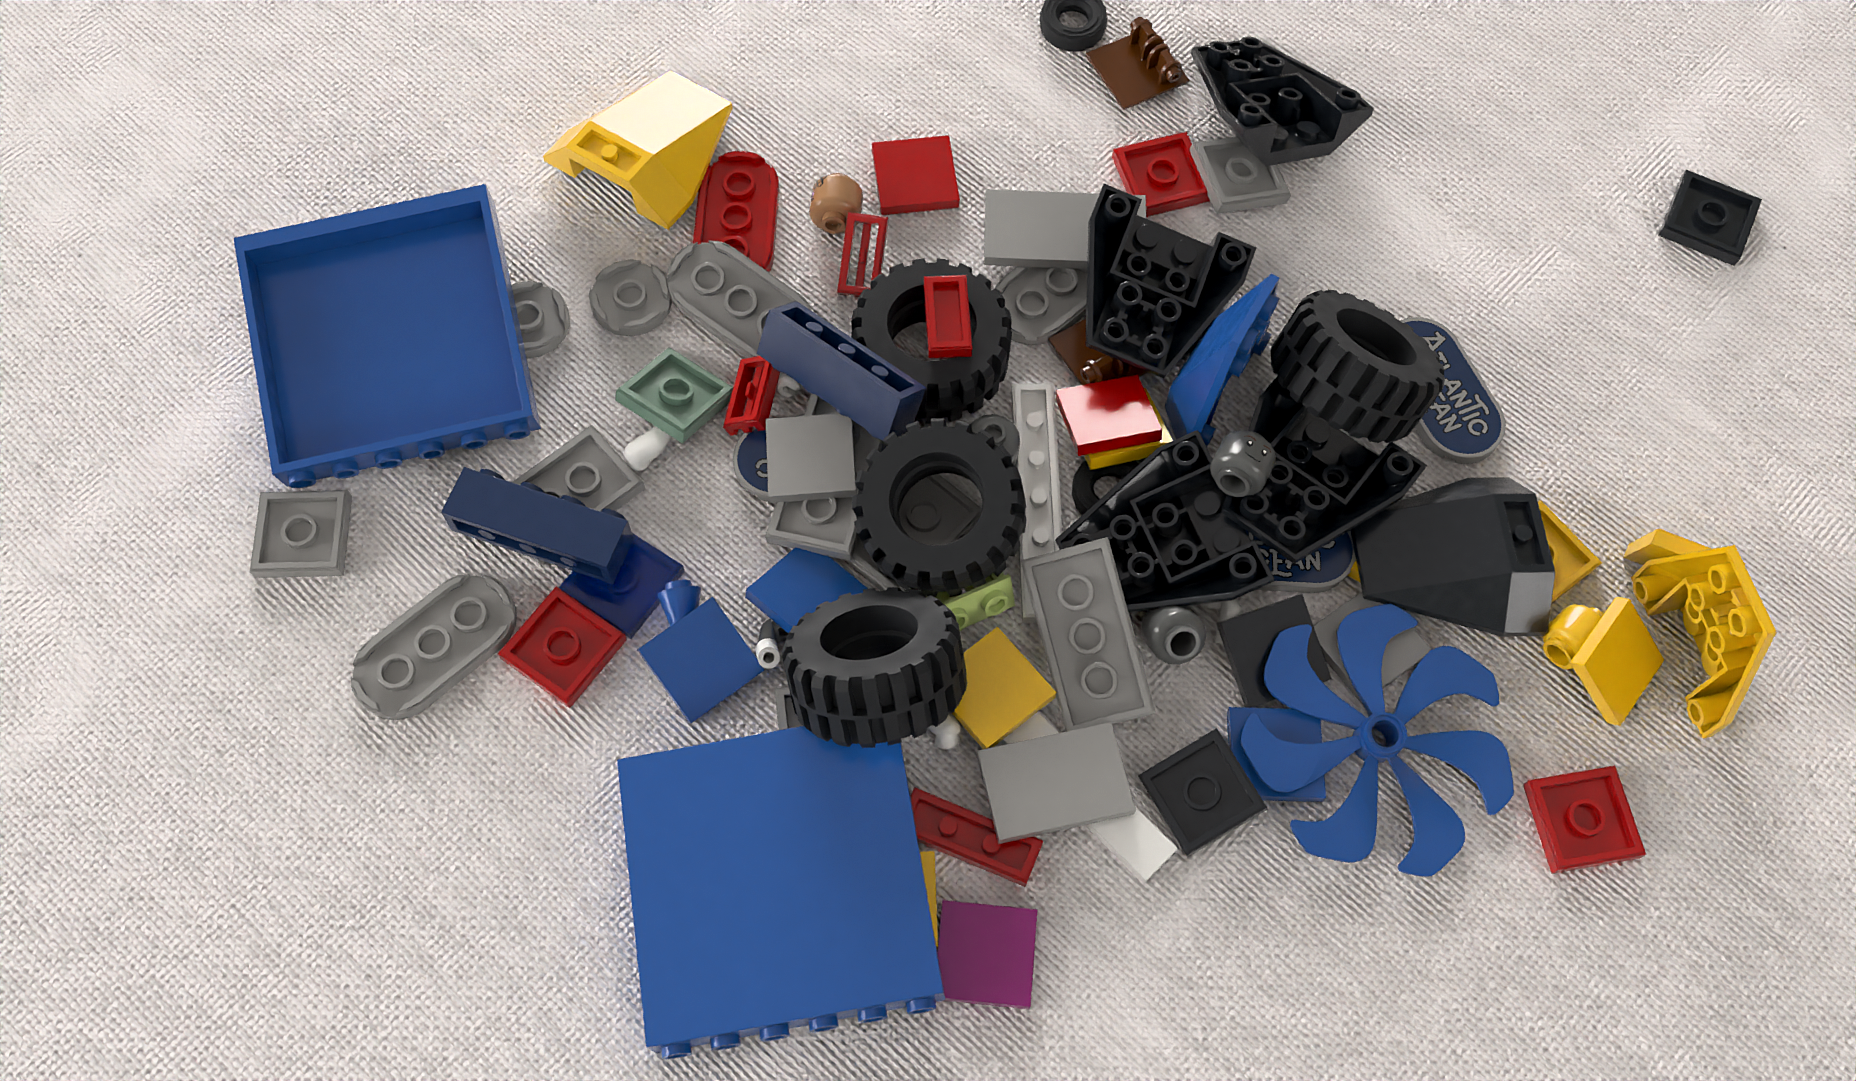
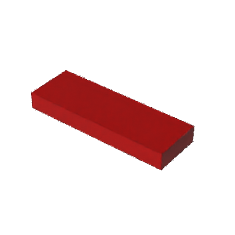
M914 787L911 793V802L919 843L1026 887L1041 850L1043 840L1033 836L998 844L992 819Z

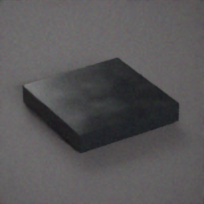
M1686 169L1680 177L1658 236L1735 266L1741 259L1762 199Z
M1303 594L1295 595L1216 623L1246 708H1253L1275 700L1265 685L1264 668L1278 634L1288 628L1305 624L1311 625L1312 631L1308 642L1307 659L1311 668L1322 682L1332 679Z
M1217 728L1138 775L1187 857L1268 810Z

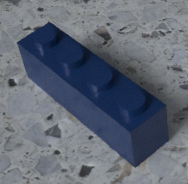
M797 301L769 310L756 354L771 363L772 367L777 371L787 374L803 385L806 391L819 396L832 405L839 414L851 418L867 429L871 436L883 440L893 431L897 437L908 432L906 425L914 423L926 390L925 386Z
M464 467L441 511L450 529L454 532L614 584L634 540L628 520L614 510L605 508L597 511L586 507L583 502L572 496L562 495L561 498L546 494L540 487L529 482H521L518 485L506 481L500 474L489 469H481L479 472Z

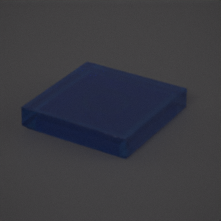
M632 533L634 540L614 584L572 571L559 587L630 639L634 637L660 604L657 593L665 590L666 583L679 580L685 572L682 564Z

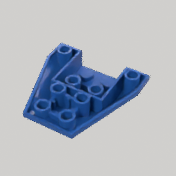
M1273 274L1269 275L1215 318L1201 335L1170 386L1164 406L1176 439L1198 430L1206 447H1208L1216 432V428L1211 426V422L1224 387L1232 374L1238 378L1241 376L1253 354L1262 355L1272 336L1271 333L1267 332V329L1280 299L1276 296L1279 277Z

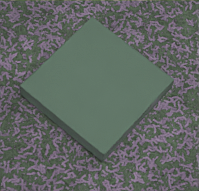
M668 347L616 390L615 401L683 444L729 404L733 387Z

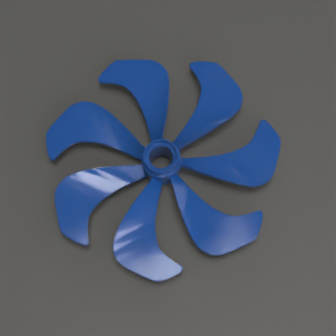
M1383 604L1354 611L1341 621L1337 631V642L1341 660L1368 717H1365L1332 692L1311 668L1307 659L1308 642L1312 627L1309 624L1298 625L1281 631L1274 641L1264 668L1265 685L1275 699L1300 713L1354 729L1351 737L1311 744L1286 742L1276 738L1262 723L1258 714L1252 712L1245 722L1240 743L1259 779L1268 788L1277 792L1288 793L1312 783L1340 764L1353 752L1365 761L1348 797L1331 817L1324 821L1316 822L1292 820L1290 822L1294 836L1306 853L1345 863L1359 862L1365 859L1373 850L1377 828L1378 763L1388 760L1407 800L1414 829V841L1411 848L1397 868L1400 872L1409 875L1431 877L1440 871L1461 850L1465 842V829L1456 812L1397 754L1404 748L1434 757L1458 768L1477 784L1484 800L1486 812L1490 816L1498 813L1514 795L1513 778L1507 749L1497 737L1490 733L1465 730L1407 736L1405 724L1430 704L1444 697L1465 694L1477 698L1492 707L1498 706L1499 693L1494 674L1462 650L1451 646H1440L1430 650L1411 673L1397 701L1393 714L1385 712L1381 670L1386 645L1395 635L1412 629L1418 624L1415 618L1393 604ZM1372 729L1378 730L1383 734L1386 740V747H1382L1375 742L1372 736Z

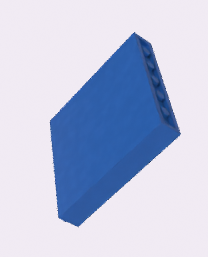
M486 184L233 238L272 475L285 486L307 488L315 485L316 480L332 476L338 479L351 478L358 475L359 470L372 467L390 469L400 466L402 460L416 457L434 459L443 456L446 450L460 447L469 450L478 449L486 446L490 440L504 437L508 440L522 439L529 436L530 431L541 429L496 207Z
M804 726L617 759L646 1048L655 1053H661L662 1059H676L691 1055V1047L711 1044V1050L731 1049L740 1046V1038L760 1035V1041H774L789 1037V1029L809 1026V1032L828 1031L838 1028V1020L858 1017V1023L877 1022L887 1019V1011L906 1007L907 1014H920L937 1009L936 1002L946 1000L901 743L888 745V742L878 743L873 748H862L860 744H851L850 747L840 746L833 739L827 742L818 738Z

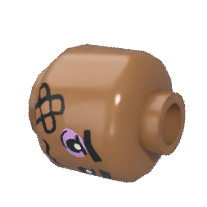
M832 173L820 178L814 184L809 208L811 221L825 232L831 234L845 233L848 212L861 214L863 203L862 189L855 180L845 174Z

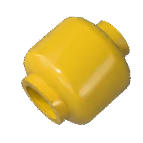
M1572 604L1564 608L1549 622L1548 632L1542 636L1544 642L1543 650L1550 661L1562 669H1574L1570 662L1604 613L1597 608H1589L1578 604Z

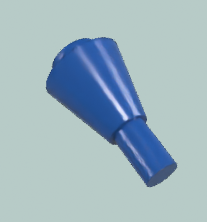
M684 579L668 582L665 584V590L657 593L670 626L700 605L701 587L692 586L691 580Z

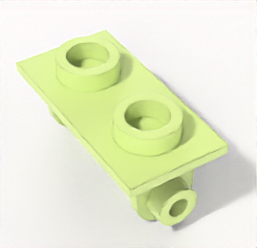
M1002 572L997 577L992 573L985 579L986 584L975 589L973 585L964 588L966 593L949 597L947 592H938L935 598L939 599L953 612L961 631L972 624L998 615L1004 610L1015 606L1011 576L1009 574L1004 575Z

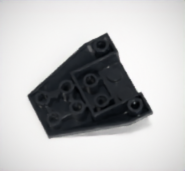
M1243 37L1241 40L1230 42L1213 41L1209 45L1192 47L1191 55L1220 116L1241 143L1265 166L1330 155L1373 114L1374 108L1361 98L1360 93L1335 81L1257 38Z
M1103 184L1088 221L1085 346L1164 379L1244 284L1257 247L1221 232L1216 234L1209 245L1136 215L1142 199Z
M1276 377L1259 397L1248 431L1262 435L1270 442L1275 451L1276 463L1260 492L1243 497L1227 494L1221 513L1295 564L1401 500L1427 465L1393 442L1389 443L1379 456L1341 430H1336L1327 425L1328 422L1319 416L1316 418L1307 411L1308 408L1302 403H1297L1290 396V391L1287 388H1283Z
M1198 430L1157 448L1055 539L1059 550L1108 537L1129 613L1155 610L1168 606H1190L1230 601L1275 581L1255 540L1251 541L1244 528L1221 513L1227 494L1218 487L1211 475L1210 464L1213 458Z
M1510 477L1466 478L1399 500L1350 530L1364 599L1381 604H1393L1406 611L1500 637L1544 636L1548 632L1555 568L1536 494Z

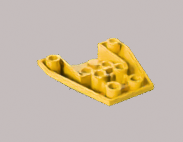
M669 71L569 129L543 155V158L548 164L574 178L586 167L631 192L638 214L669 230L694 202L733 109L732 102Z
M1735 545L1648 560L1631 577L1634 595L1643 604L1648 617L1680 609L1683 614L1685 629L1693 636L1701 653L1702 666L1711 678L1684 698L1687 702L1689 718L1698 727L1703 739L1712 737L1732 723L1777 633Z

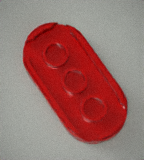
M748 151L727 152L719 156L718 161L712 165L709 164L698 190L693 243L724 242L770 273L774 262L779 204V180L773 166L771 168L763 157Z

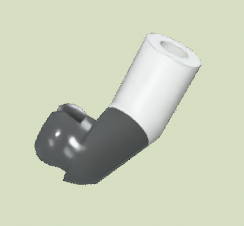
M771 619L766 620L761 625L756 647L758 662L766 669H772L779 664L780 653L777 642H786L785 640L788 636V633L774 621H771Z

